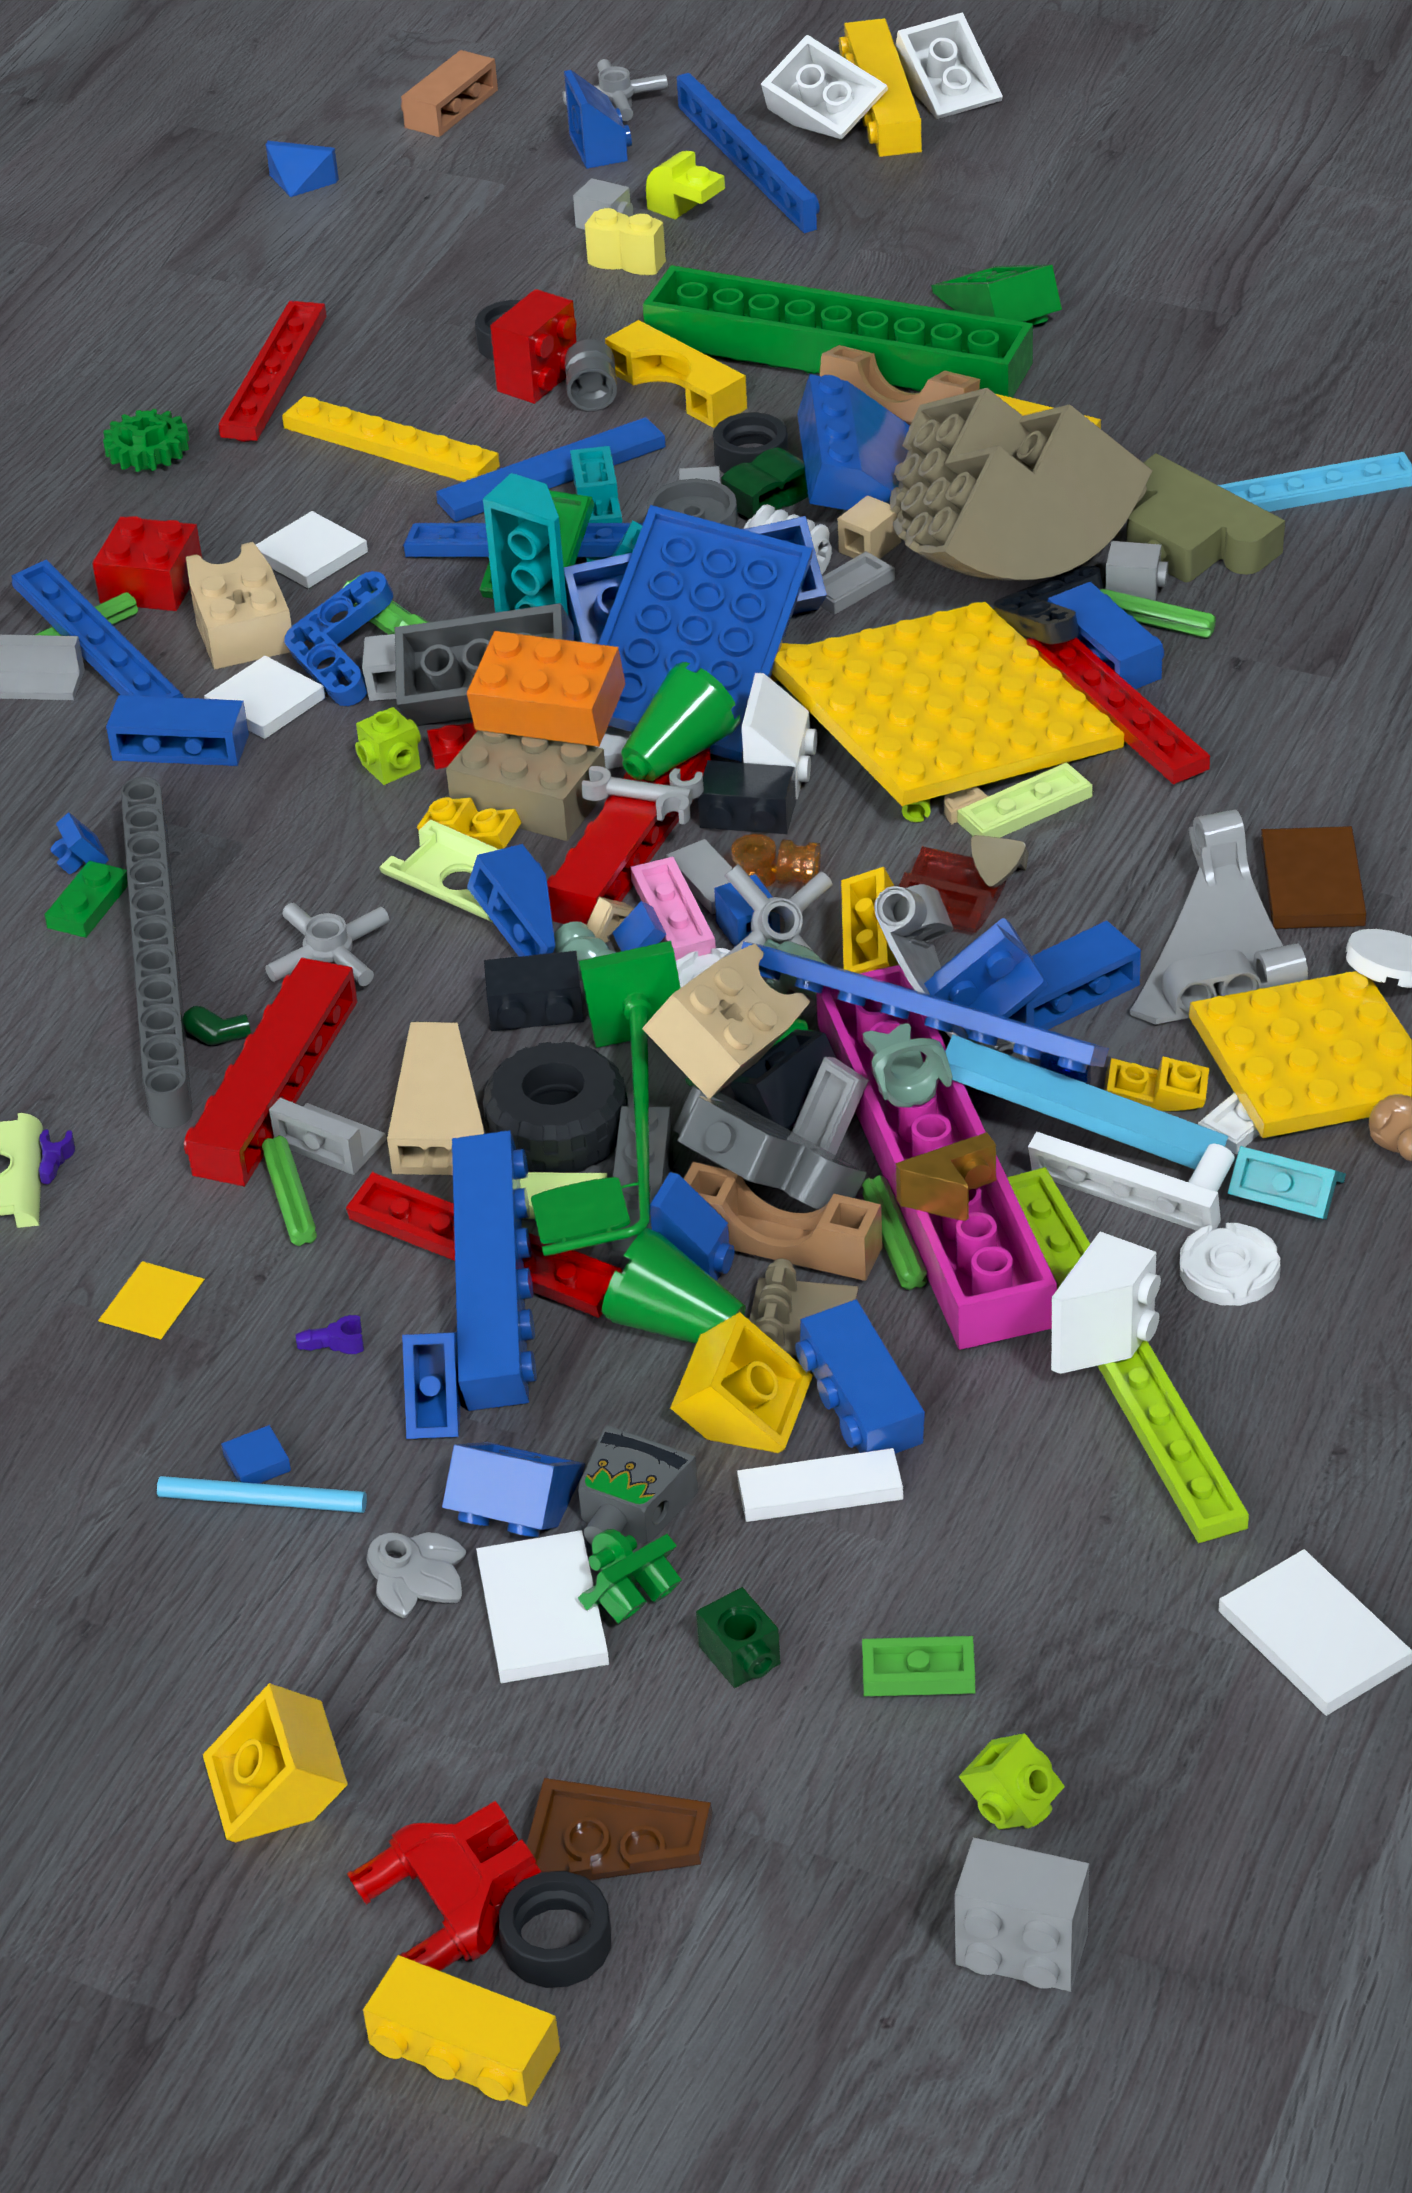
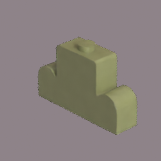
M1157 453L1143 462L1153 471L1146 483L1147 490L1145 495L1135 505L1127 519L1126 542L1160 544L1161 561L1168 562V574L1183 582H1191L1218 560L1223 559L1226 568L1230 571L1248 575L1262 570L1283 553L1285 520Z

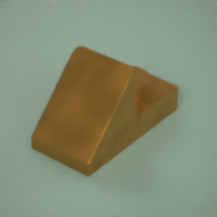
M985 1132L896 1163L897 1201L903 1207L960 1221L968 1220V1191L996 1181V1144L990 1135Z

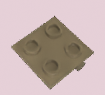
M776 1259L767 1267L766 1278L758 1279L749 1319L791 1357L798 1359L795 1344L800 1341V1319L856 1300L859 1287L797 1281L796 1271L792 1263L787 1259Z

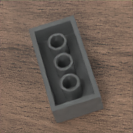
M562 604L395 627L397 706L404 717L413 720L416 725L472 718L467 690L494 631L574 641L573 624Z

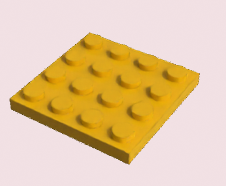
M1357 971L1190 1002V1020L1262 1138L1369 1118L1374 1106L1390 1095L1402 1094L1412 1097V1039L1372 979Z

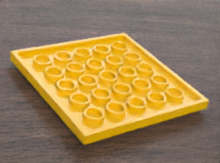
M986 602L971 603L965 607L949 611H938L932 615L911 620H901L895 624L874 629H864L858 633L831 637L824 641L804 646H793L787 650L779 651L774 660L772 674L901 806L1124 747V733L1110 721V718L1091 704L1082 692L1076 690L1062 677V673L1059 670L1052 668L1039 656L1038 651L1028 646L1027 640Z

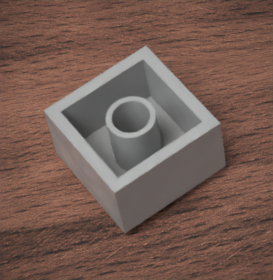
M973 1837L955 1891L956 1965L967 1967L983 1975L997 1974L1027 1981L1038 1988L1053 1987L1071 1992L1088 1936L1089 1863Z

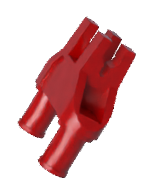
M496 1800L456 1824L413 1823L406 1825L391 1834L392 1839L388 1841L391 1847L354 1871L351 1870L347 1873V1876L366 1905L407 1876H410L412 1880L417 1877L445 1920L442 1921L444 1926L442 1929L399 1956L438 1971H442L461 1957L465 1961L472 1959L474 1962L488 1952L499 1930V1910L507 1894L522 1880L542 1873L525 1842L522 1839L518 1841L515 1832L508 1824L510 1822Z

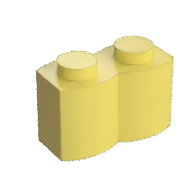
M604 208L594 211L585 223L588 264L594 267L612 270L623 269L639 275H655L666 262L664 227L661 220L652 218L648 214H635L628 217L614 209Z

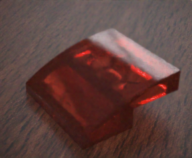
M922 846L911 873L904 872L899 887L908 888L925 884L938 889L953 928L977 933L997 903L1007 879L995 889H990L980 876L972 857Z

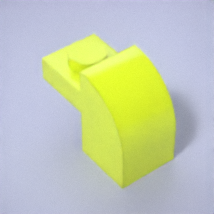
M681 151L653 169L648 175L646 181L647 209L676 220L698 205V203L703 204L724 190V175L710 171L703 166H696L695 152Z

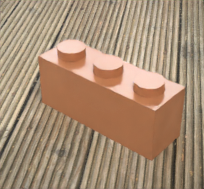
M463 50L458 51L401 96V109L403 111L405 128L437 137L443 135L498 91L495 59Z

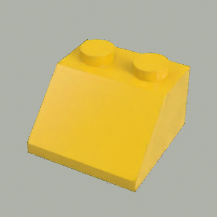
M739 1312L700 1335L670 1409L707 1440L779 1453L786 1448L813 1375L809 1371H804L793 1357Z
M271 1683L261 1691L203 1753L226 1839L235 1843L314 1821L348 1785L322 1701Z

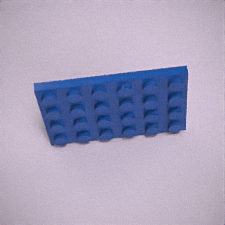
M650 505L598 643L600 645L619 647L625 678V687L608 726L633 732L668 672L676 664L688 662L690 664L685 669L696 673L702 668L725 687L736 703L731 709L734 719L739 715L741 719L737 729L732 734L710 746V754L741 762L743 758L742 723L755 673H764L769 678L771 677L775 657L781 649L812 559L813 548Z

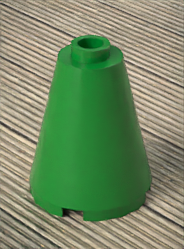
M681 662L676 664L666 675L621 751L624 759L622 762L623 767L634 779L654 781L732 734L737 729L741 719L740 715L734 719L731 709L736 705L734 699L725 687L706 670L700 668L694 673L685 669L690 663Z
M650 1228L642 1231L627 1249L624 1256L630 1260L622 1274L617 1271L614 1272L602 1305V1314L613 1323L697 1344L701 1334L739 1312L744 1315L746 1306L660 1232Z

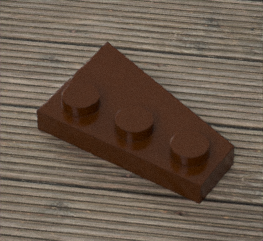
M544 1778L527 1847L536 1860L535 1863L541 1872L567 1871L584 1876L588 1880L700 1865L713 1814L711 1802Z

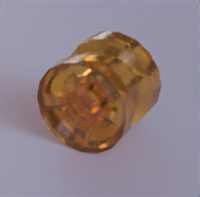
M749 834L736 839L731 847V856L735 863L733 867L739 864L749 876L756 874L766 888L771 886L776 881L778 875L777 866L774 862L776 858L775 842L770 837L762 834Z
M783 839L779 847L777 859L778 884L789 885L792 881H799L805 886L820 872V843L809 842L805 846L796 845L792 840Z

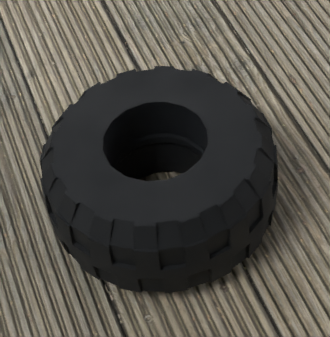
M573 1042L539 1043L537 1046L525 1047L516 1051L514 1056L506 1058L494 1070L490 1079L487 1080L483 1098L487 1133L511 1130L516 1150H525L528 1172H582L587 1167L596 1166L610 1155V1152H613L617 1147L621 1106H628L626 1087L618 1067L596 1050L588 1046L576 1045Z

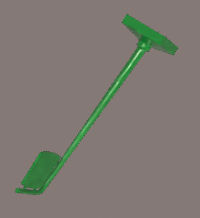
M671 941L578 961L596 1048L631 1040L638 1182L621 1186L620 1180L617 1177L601 1178L569 1184L533 1195L531 1202L540 1241L543 1244H551L542 1246L544 1256L629 1238L644 1231L649 1224V1035L642 1028L669 997L681 988ZM638 1185L640 1220L633 1226L620 1229L631 1223L622 1188Z

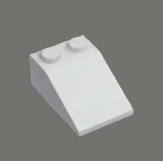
M963 12L898 31L895 47L909 87L936 119L1002 101L1003 96Z
M808 35L800 41L761 83L766 105L770 111L793 126L843 139L888 90L886 84Z

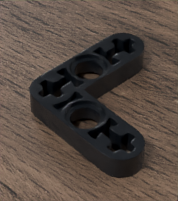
M1085 566L1067 571L998 599L994 602V610L1021 635L1048 644L1070 641L1079 635L1076 612L1050 603L1048 598L1088 582L1094 584L1099 590L1104 589L1100 568Z

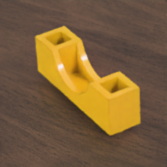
M640 320L605 338V344L611 348L615 358V373L618 378L633 386L647 382H669L685 388L687 414L712 428H715L719 422L727 417L739 414L747 409L746 375Z

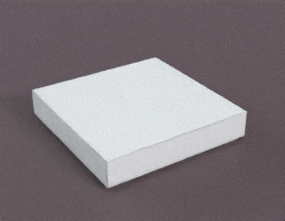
M313 511L256 544L272 569L308 589L368 552L365 539Z
M263 656L204 695V699L244 700L248 730L266 739L325 699L323 685L267 656Z

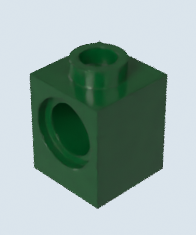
M743 1587L696 1611L699 1647L734 1689L752 1679L765 1676L772 1668L781 1664L779 1629Z

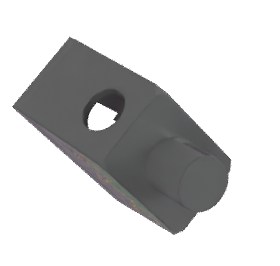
M606 1425L599 1437L578 1489L581 1519L588 1524L584 1529L586 1540L592 1545L596 1535L606 1529H615L624 1537L627 1535L633 1536L639 1543L651 1542L697 1494L698 1482L695 1455Z

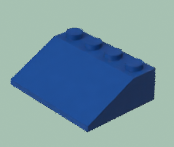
M809 374L797 413L809 504L849 510L867 495L890 504L891 491L899 487V481L894 475L895 467L905 461L908 450L902 445L910 425L849 381L841 380L833 375L817 376Z

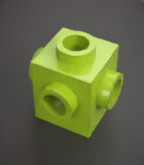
M391 707L356 723L358 742H356L355 748L362 765L383 785L421 769L418 750L421 736L413 720L406 719L394 707Z
M1025 1733L992 1739L959 1775L961 1781L977 1800L981 1814L988 1821L995 1824L998 1830L1024 1826L1025 1828L1036 1826L1051 1813L1052 1806L1050 1803L1065 1787L1052 1770L1049 1758L1034 1746Z

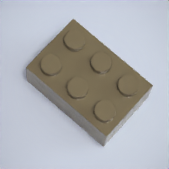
M478 730L446 768L449 797L452 799L472 798L478 812L488 808L496 810L516 809L522 822L518 828L568 841L600 801H591L583 798L581 783L583 780L590 781L589 768L591 766L606 768L604 749L590 745Z

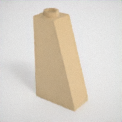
M411 1022L387 1137L392 1174L453 1175L452 1138L485 1134L458 1023Z

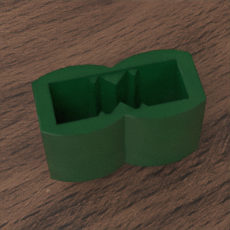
M778 447L764 451L752 463L746 462L732 467L721 477V484L727 486L735 494L737 512L748 519H751L763 505H771L776 511L782 509L783 506H793L808 498L804 461Z

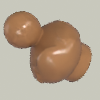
M1393 1094L1379 1101L1371 1111L1368 1124L1370 1136L1381 1147L1397 1152L1405 1160L1412 1162V1097Z

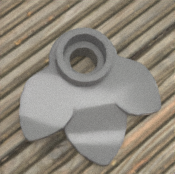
M431 1532L422 1533L411 1538L399 1533H385L379 1535L370 1543L367 1552V1563L373 1576L378 1580L376 1594L380 1602L394 1614L406 1618L414 1609L418 1598L441 1603H458L461 1600V1581L454 1565L463 1560L466 1550L454 1539ZM388 1554H396L400 1556V1558H393Z

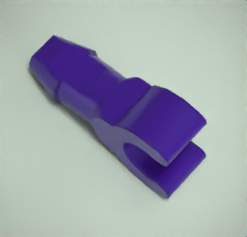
M45 1129L40 1134L39 1141L43 1156L39 1167L41 1183L50 1184L57 1176L59 1166L74 1154L75 1142L71 1130L66 1132L65 1138L62 1141L55 1143L50 1140L49 1130Z
M344 1316L337 1320V1322L330 1323L327 1328L307 1329L297 1333V1349L313 1351L314 1349L330 1348L333 1351H341L345 1354L363 1352L360 1316Z

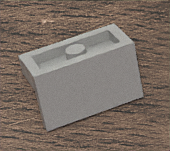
M0 635V699H75L85 671L78 636Z
M279 1098L269 1109L274 1138L278 1135L283 1136L287 1139L291 1151L352 1175L386 1141V1134L384 1132L309 1103L300 1106Z

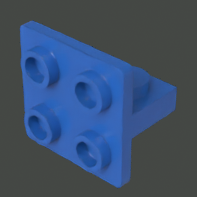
M1002 918L936 971L934 976L927 980L924 985L932 996L1009 1018L1043 991L1048 983L1012 924L1005 918ZM964 1028L969 1036L970 1029Z

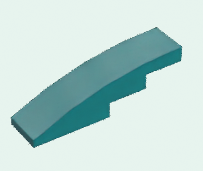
M610 446L570 450L576 494L592 497L595 504L589 523H623ZM586 557V562L610 557Z

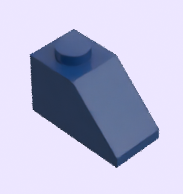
M670 1172L650 1204L652 1230L660 1232L717 1281L721 1273H728L734 1259L735 1249L733 1245L729 1244L728 1222L679 1174Z
M457 1332L402 1335L406 1439L459 1437L461 1388L458 1382Z

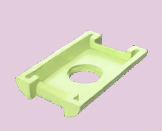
M430 819L419 830L420 847L408 859L403 861L391 856L379 867L383 874L492 922L468 889L452 890L445 887L443 881L448 875L455 872L472 873L477 855L499 850L493 846Z
M18 1113V1120L0 1122V1155L10 1159L8 1168L0 1173V1216L14 1214L17 1228L39 1226L41 1179L39 1167L42 1160V1150L39 1137L43 1131V1126L36 1117L25 1113Z

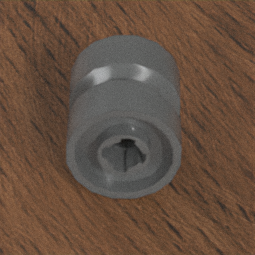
M584 339L572 345L565 355L566 386L570 402L577 408L585 411H598L606 408L617 395L615 358L611 348L604 342L596 339Z

